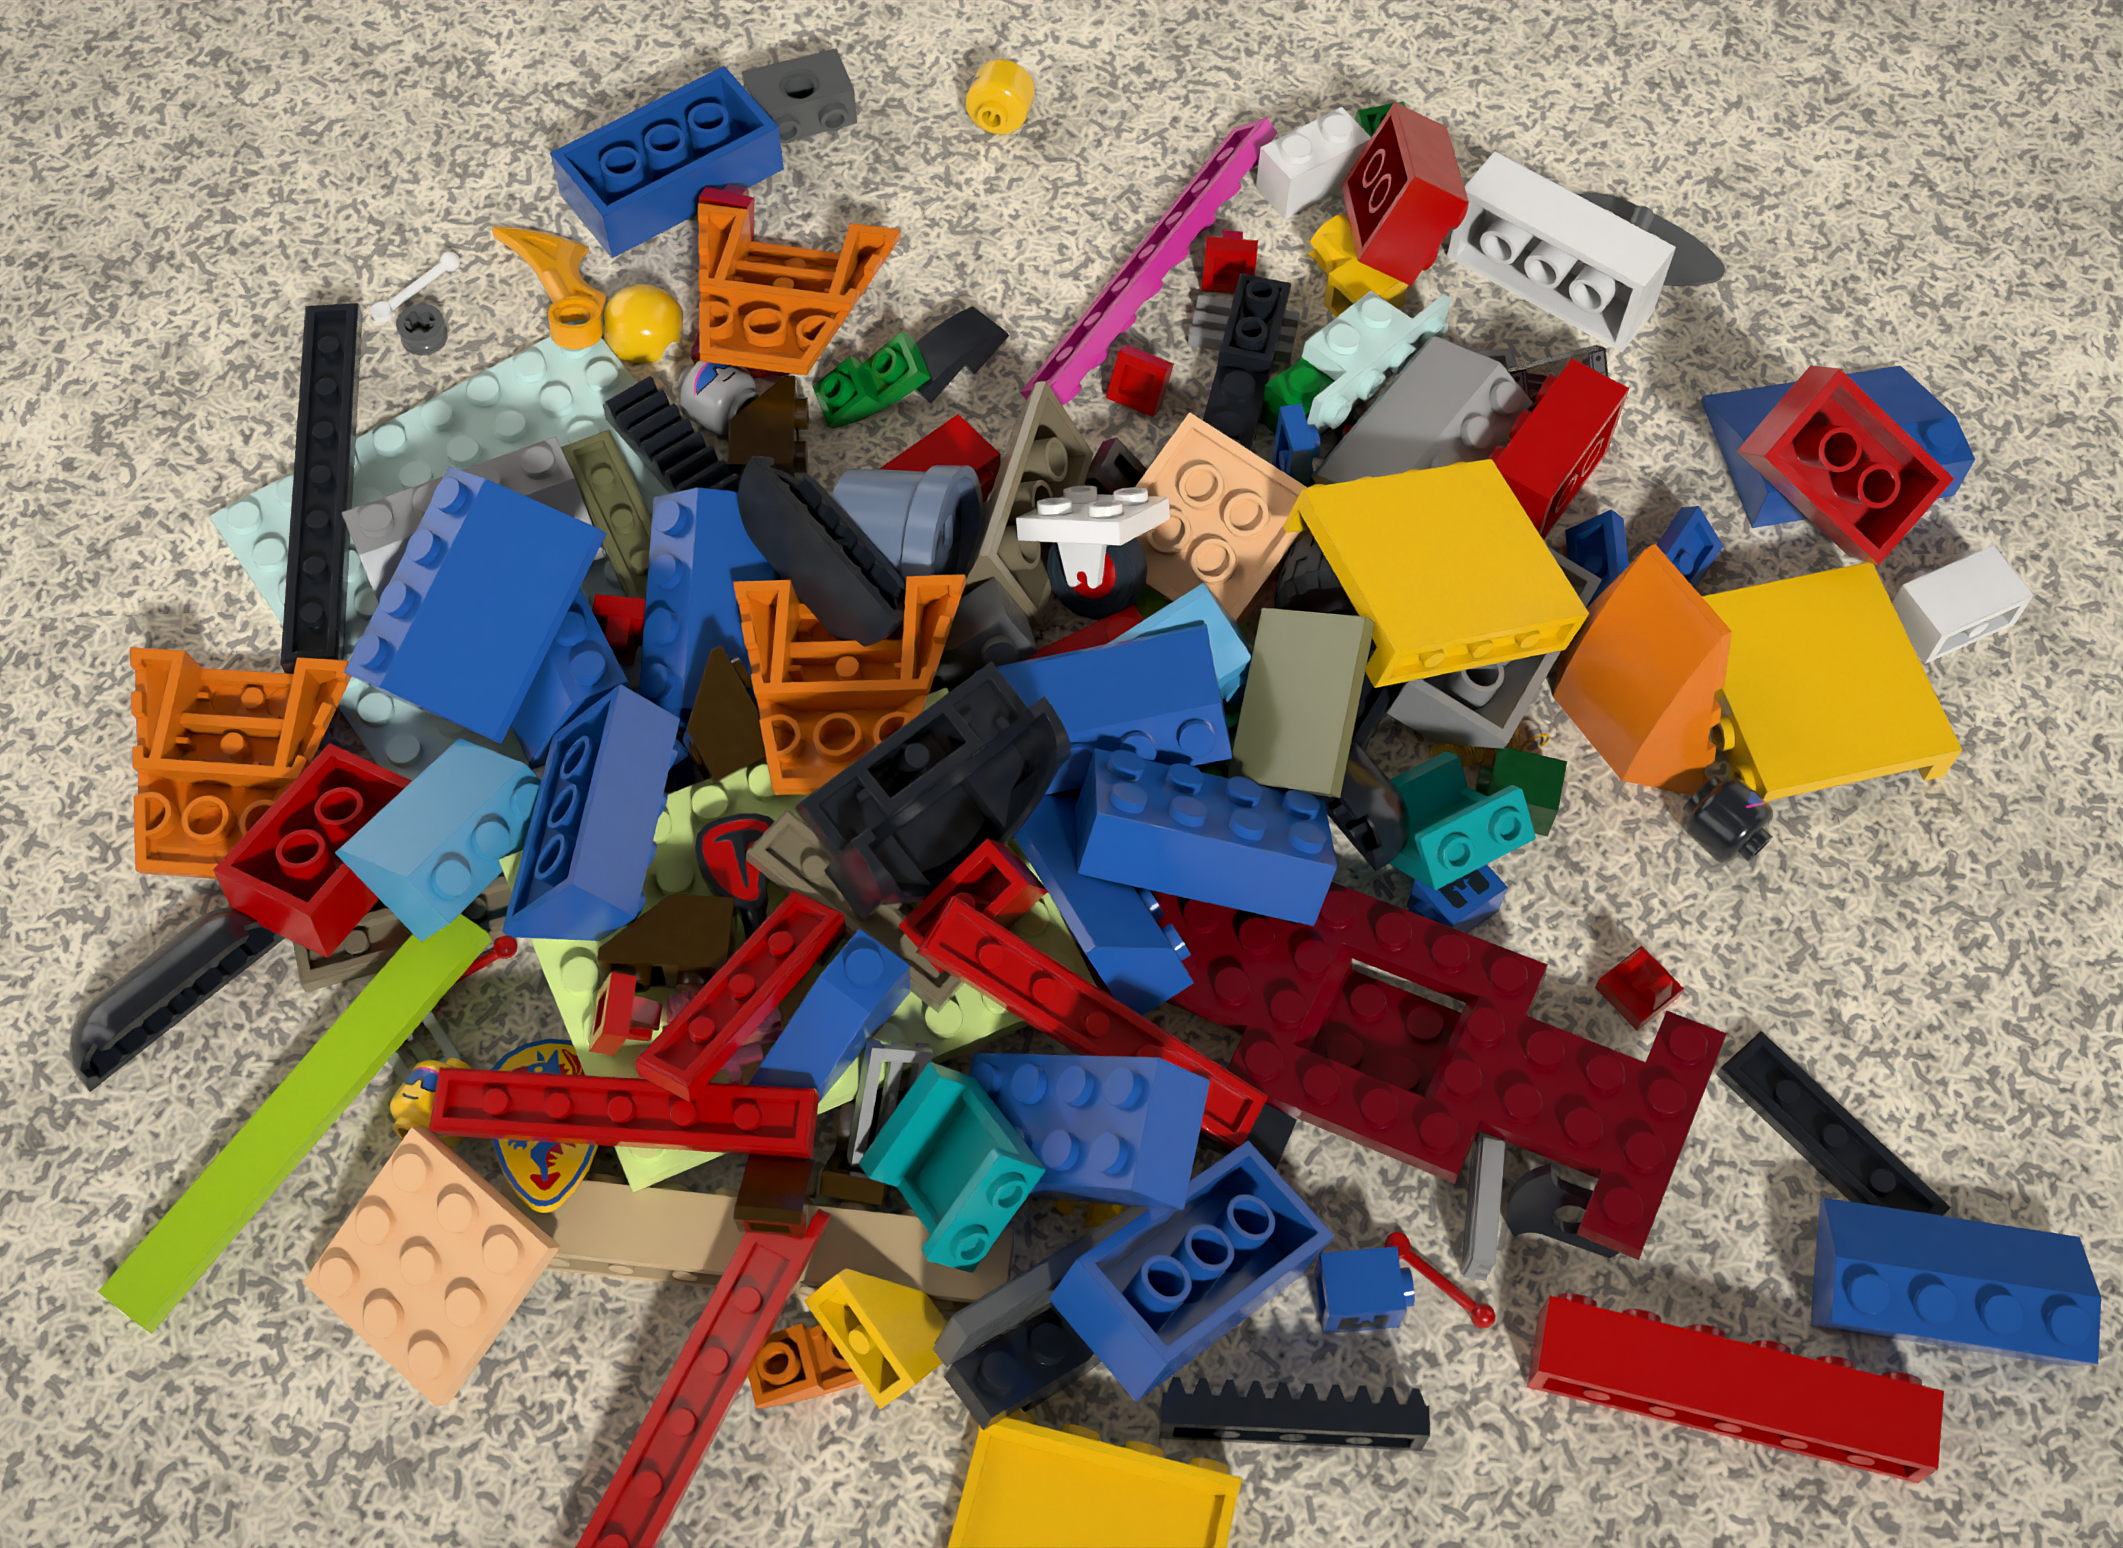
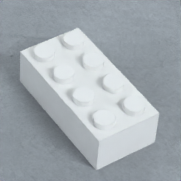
M1494 151L1464 186L1469 200L1468 210L1459 227L1452 231L1447 257L1614 349L1623 352L1653 314L1676 247L1660 239L1658 236L1616 216L1611 211L1603 209L1569 191L1567 188L1531 171L1522 164L1514 162Z

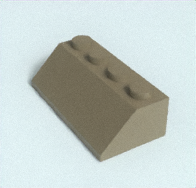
M1046 381L1036 382L1013 426L1006 450L1002 454L1001 465L992 492L988 496L987 507L978 534L974 538L973 549L964 573L967 581L961 596L963 598L995 577L1026 613L1030 627L1041 625L1052 590L1047 572L1049 550L1054 542L1018 540L1016 518L1036 509L1037 502L1040 500L1062 497L1065 488L1084 486L1094 454Z

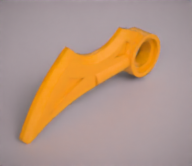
M493 226V236L515 251L528 263L553 304L548 309L551 340L560 347L573 350L585 349L595 345L603 334L601 317L606 303V294L588 285L579 273L580 263L589 252V247L571 239L546 232ZM569 321H586V323L579 325L564 324Z

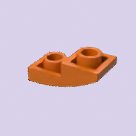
M803 1323L771 1333L748 1375L755 1407L758 1409L799 1402L862 1384L823 1327L818 1325L807 1328Z

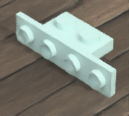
M1369 291L1308 339L1304 345L1302 358L1335 380L1313 398L1307 420L1308 425L1315 424L1319 435L1329 427L1332 429L1339 427L1355 405L1362 400L1368 402L1373 399L1388 378L1394 373L1398 375L1429 338L1437 336L1443 339L1449 326L1445 319L1452 299L1442 294L1412 319L1374 292Z

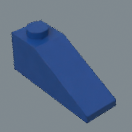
M859 929L818 977L747 1085L813 1088L820 1094V1102L866 1047L867 1039H872L910 994V965Z

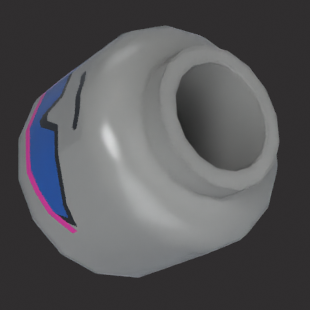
M698 361L696 364L686 367L678 381L679 403L682 413L690 420L718 435L729 434V420L759 397L755 379L738 366Z

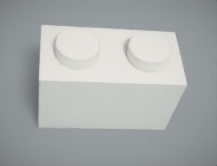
M1340 107L1260 148L1256 188L1284 219H1287L1342 191V182L1371 137L1343 107Z
M1992 545L1974 554H1971L1969 551L1961 552L1948 560L1942 568L1928 574L1925 571H1917L1909 575L1897 586V595L1892 604L1915 652L1923 663L1926 664L2014 625L2034 595L1997 548Z

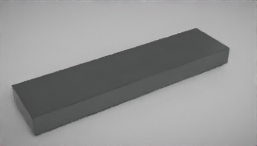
M1136 1206L1128 1208L953 1314L934 1342V1352L947 1368L1051 1303L1049 1300L1050 1296L1077 1258L1149 1208Z

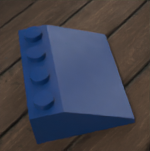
M1901 365L1846 374L1954 478L1938 498L1955 496L1975 461V457L1956 416ZM1796 382L1705 395L1701 399L1752 528L1808 519L1737 452L1740 446Z
M449 466L442 481L437 485L433 493V499L416 532L409 539L406 551L389 585L383 590L380 602L363 636L356 643L353 655L344 673L399 701L502 744L607 533L486 478Z

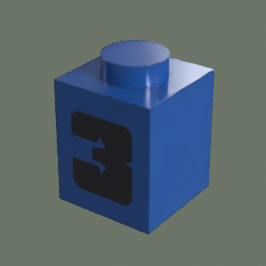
M1486 864L1436 891L1415 880L1407 907L1410 912L1469 933L1499 912L1508 887Z
M1397 1247L1320 1253L1314 1270L1323 1334L1399 1328L1406 1314L1407 1307L1414 1306L1415 1293L1411 1270L1409 1267H1400Z

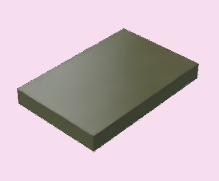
M1262 608L1228 779L1244 777L1256 782L1259 786L1285 791L1298 790L1314 795L1340 798L1375 625L1374 621L1361 616Z

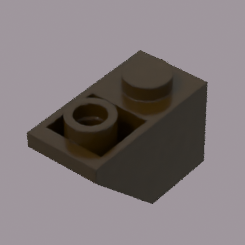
M784 376L729 420L727 465L731 475L736 473L741 480L743 471L753 456L774 458L773 468L786 472L797 479L798 473H808L807 441H799V430L809 429V405L807 397L798 398L796 376Z
M722 645L710 651L683 737V742L703 779H711L713 784L766 758L759 721L761 720L759 710H757L747 692L752 687L750 676L737 656L729 659Z
M669 894L599 947L597 962L603 982L606 981L611 972L637 977L635 993L646 992L650 987L676 988L681 994L695 997L735 953L738 919L734 898Z

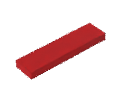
M793 890L635 1060L638 1075L691 1102L845 931L844 914Z

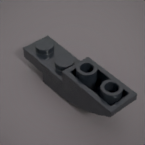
M1240 273L1219 350L1218 365L1203 421L1251 451L1261 419L1265 385L1270 381L1291 283Z
M1052 1304L1044 1312L953 1363L944 1378L984 1431L1020 1408L1023 1412H1028L1100 1364L1101 1360Z

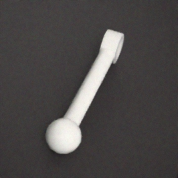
M452 251L443 253L440 257V263L388 302L378 301L374 303L370 309L373 319L377 322L390 320L393 316V310L445 271L452 272L457 270L460 266L459 256Z

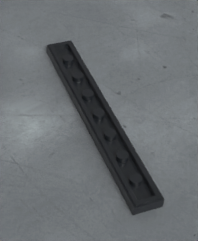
M359 303L305 306L280 665L286 674H294L297 658L344 660L350 532L342 512L352 509L363 318Z

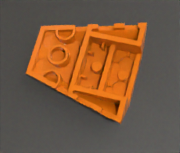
M698 203L700 361L808 375L900 240L901 229L850 223L841 253L753 242L751 241L749 211L747 209Z
M1653 544L1646 548L1587 608L1589 612L1588 617L1566 650H1561L1553 698L1621 781L1693 796L1710 780L1705 775V767L1715 762L1716 745L1709 740L1710 728L1720 723L1722 707L1714 699L1715 692L1725 685L1732 631L1660 548Z
M965 574L907 576L903 622L890 636L866 647H863L857 641H839L832 636L805 604H799L791 580L733 582L742 619L741 626L744 642L750 661L753 690L758 703L761 719L759 721L772 790L775 795H804L813 793L923 712L967 581Z
M130 647V666L135 670V691L131 692V714L136 718L137 746L132 747L133 768L138 772V795L133 796L135 870L140 874L217 879L213 869L311 764L352 677L344 673L349 661L297 658L294 674L202 668L185 650Z

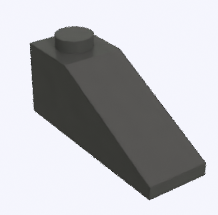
M995 577L960 599L929 694L944 688L951 692L973 676L975 671L981 670L990 662H993L995 666L1026 661L1038 653L1026 613Z

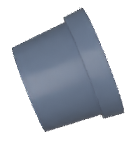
M935 465L928 469L927 472L851 468L840 477L831 497L896 570L905 585L907 576L964 575L973 549L974 538L978 534L983 519L981 487L977 474L972 467Z

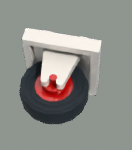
M1094 486L1065 488L1062 497L1040 500L1037 502L1036 509L1016 518L1017 538L1020 541L1054 542L1049 550L1047 572L1052 590L1060 602L1076 615L1092 620L1104 619L1135 604L1145 588L1148 566L1144 550L1136 537L1170 520L1169 497L1148 496V491L1145 488L1118 489L1113 492L1114 495L1097 494V488Z

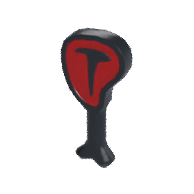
M740 813L719 818L706 824L697 834L695 845L697 864L713 896L734 898L736 913L741 916L746 941L767 919L766 911L769 900L767 885L770 879L746 861L747 851L775 822L769 816L757 813Z

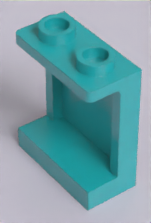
M1446 751L1390 779L1406 802L1410 817V833L1405 847L1389 864L1435 891L1536 839L1523 790L1510 785L1487 797L1469 788L1460 758L1453 753Z
M928 1062L859 1161V1165L869 1179L897 1187L925 1226L930 1237L921 1250L927 1260L969 1273L974 1272L1046 1171L974 1077L932 1062Z

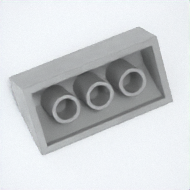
M1433 336L1423 344L1310 477L1316 484L1329 485L1354 481L1365 476L1380 477L1403 473L1411 469L1424 470L1449 466L1460 461L1468 463L1486 460L1512 429L1520 413L1524 409H1528L1533 402L1500 362Z
M556 436L462 469V471L486 478L592 525L575 477ZM443 477L342 512L378 604L383 590L389 585L406 551L409 539L416 532L433 499V493ZM601 546L593 561L604 557Z
M1548 547L1586 607L1602 579ZM1561 651L1407 681L1387 714L1434 743L1504 749Z

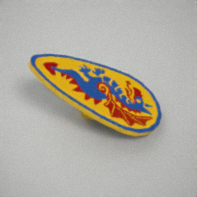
M544 1039L523 1044L505 1054L491 1069L585 1075L571 1040ZM492 1139L495 1154L504 1178L516 1196L531 1210L540 1213H547L558 1209L576 1191L587 1174L599 1146Z

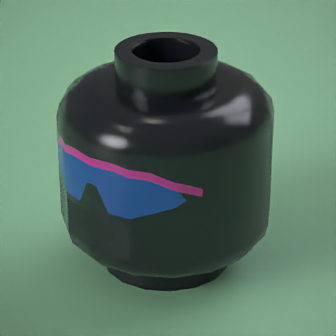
M1714 776L1683 807V810L1688 814L1684 825L1685 831L1718 862L1726 863L1734 860L1739 855L1749 862L1773 838L1765 830L1772 821L1773 809L1738 777H1730L1721 781L1717 776Z

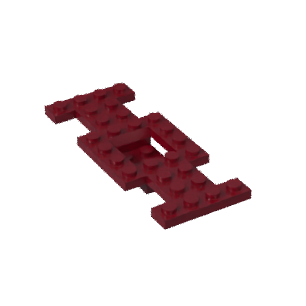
M1335 882L1330 884L1314 926L1302 923L1294 925L1271 916L1150 890L1165 914L1164 917L1156 921L1159 928L1163 929L1167 925L1172 924L1191 954L1181 962L1194 983L1165 1002L1243 1034L1226 1070L1267 1095L1266 1104L1297 1119L1456 1184L1473 1142H1477L1481 1131L1597 1178L1598 1181L1580 1223L1577 1235L1636 1260L1640 1259L1727 1033L1666 1010L1646 1062L1528 1016L1546 976L1548 964ZM1084 953L1082 958L1096 986L1113 997ZM1352 959L1466 1003L1462 1013L1352 970Z

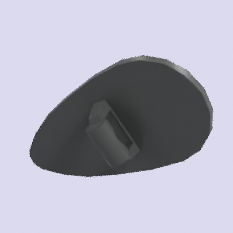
M1596 192L1577 194L1676 247L1663 285L1698 286L1715 283L1723 277L1725 267L1711 249L1687 231L1654 214L1650 208L1638 206L1613 195Z

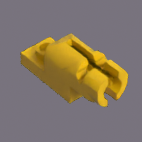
M1345 214L1336 215L1326 221L1311 238L1309 243L1315 249L1308 253L1328 278L1324 306L1338 317L1369 291H1372L1397 309H1401L1404 305L1408 285L1358 262L1349 219Z

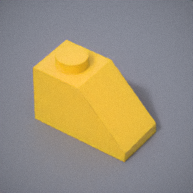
M845 1268L804 1300L880 1410L943 1364L934 1352L933 1347L935 1346L934 1342L948 1321L939 1312L926 1292Z

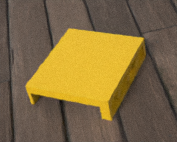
M1492 459L1468 463L1460 461L1449 466L1424 470L1411 469L1403 473L1380 477L1365 476L1354 481L1329 485L1315 484L1301 490L1283 526L1286 533L1304 530L1311 531L1359 616L1367 617L1375 622L1372 639L1377 648L1366 665L1365 670L1374 688L1566 650L1589 615L1586 607Z
M1866 562L1702 596L1732 631L1725 685L1716 691L1714 699L1722 707L1720 723L1710 728L1711 738L1716 745V749L1725 752L1732 768L1731 777L1742 779L1767 803L1775 799L1913 769L1919 770L1923 781L1943 777L1961 753L1962 748L1873 563Z
M1017 1410L984 1431L979 1426L977 1440L948 1548H1227L1236 1501L1243 1478L1229 1475L1230 1468L1215 1460L1195 1457L1191 1458L1190 1464L1164 1458L1165 1451L1149 1443L1127 1441L1125 1448L1099 1441V1433L1083 1426L1063 1424L1061 1430L1058 1431L1035 1425L1036 1418L1034 1416Z

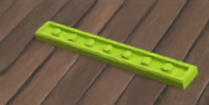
M460 913L449 925L422 942L412 934L100 1288L98 1293L152 1334L492 941L487 931Z

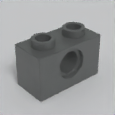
M837 48L742 72L745 90L779 127L781 144L791 143L798 138L826 131H838L845 126L857 124L855 91Z

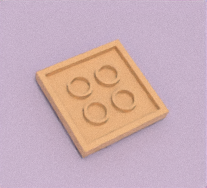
M1190 412L1135 486V488L1147 489L1148 496L1169 497L1170 520L1136 537L1144 550L1148 566L1146 587L1172 603L1197 586L1205 583L1239 626L1282 569L1292 545L1309 532V530L1286 533L1283 528L1301 490L1307 487Z
M411 1127L303 1283L433 1405L438 1407L449 1404L456 1396L561 1246L426 1127Z

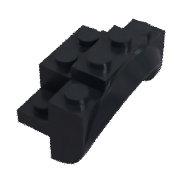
M990 662L799 802L795 810L834 858L823 871L863 920L881 905L925 900L987 838L1006 845L1034 812L1059 768L1069 759L1071 755L1069 737L1059 716L1045 696L1028 708L993 662Z

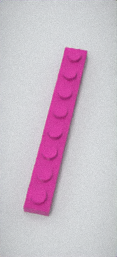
M1267 117L1233 128L1020 393L1026 400L1036 382L1041 381L1048 383L1061 405L1071 401L1082 388L1081 380L1089 370L1097 367L1109 355L1108 346L1117 335L1125 332L1134 324L1137 319L1135 312L1144 301L1152 298L1161 290L1164 284L1162 278L1170 268L1176 266L1187 257L1190 252L1189 244L1198 234L1204 232L1216 220L1214 215L1216 210L1223 202L1232 198L1240 190L1242 185L1239 181L1247 171L1259 164L1260 148L1270 143L1278 134Z

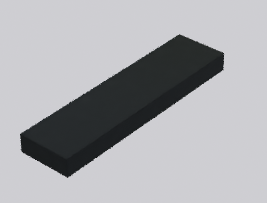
M1762 1031L1729 1059L1717 1072L1716 1075L1850 1202L1943 1216L1951 1208Z

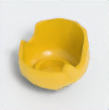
M653 284L630 285L620 290L607 303L603 316L605 343L617 358L630 363H654L661 360L667 346L672 342L676 344L680 342L681 332L683 331L682 307L668 291Z

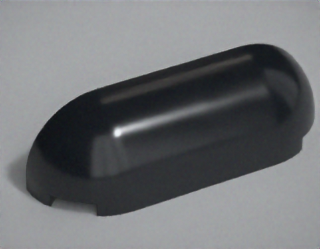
M765 456L751 457L740 480L738 502L743 526L752 543L784 580H791L796 595L839 641H857L863 647H866L890 636L904 620L905 605L903 598L906 594V585L900 575L829 493L810 475L804 473L801 480H798L786 472L773 468L774 458Z
M1352 737L1340 798L1311 795L1325 801L1327 815L1370 866L1377 871L1392 862L1405 847L1410 833L1409 811L1397 787Z
M231 907L213 910L196 919L95 997L82 1010L72 1028L69 1043L70 1059L78 1079L89 1092L94 1090L284 940L285 937L260 926L257 920L240 911L231 909Z

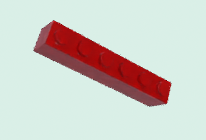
M1563 1293L1558 1297L1549 1296L1538 1313L1527 1388L1914 1483L1921 1482L1939 1468L1944 1390L1923 1386L1922 1380L1915 1375L1904 1372H1885L1877 1375L1857 1370L1856 1364L1846 1358L1820 1356L1815 1360L1791 1354L1790 1347L1776 1341L1756 1340L1749 1344L1728 1339L1723 1330L1713 1326L1692 1324L1683 1328L1662 1323L1661 1317L1653 1312L1642 1309H1625L1622 1313L1597 1307V1302L1594 1299L1575 1293Z

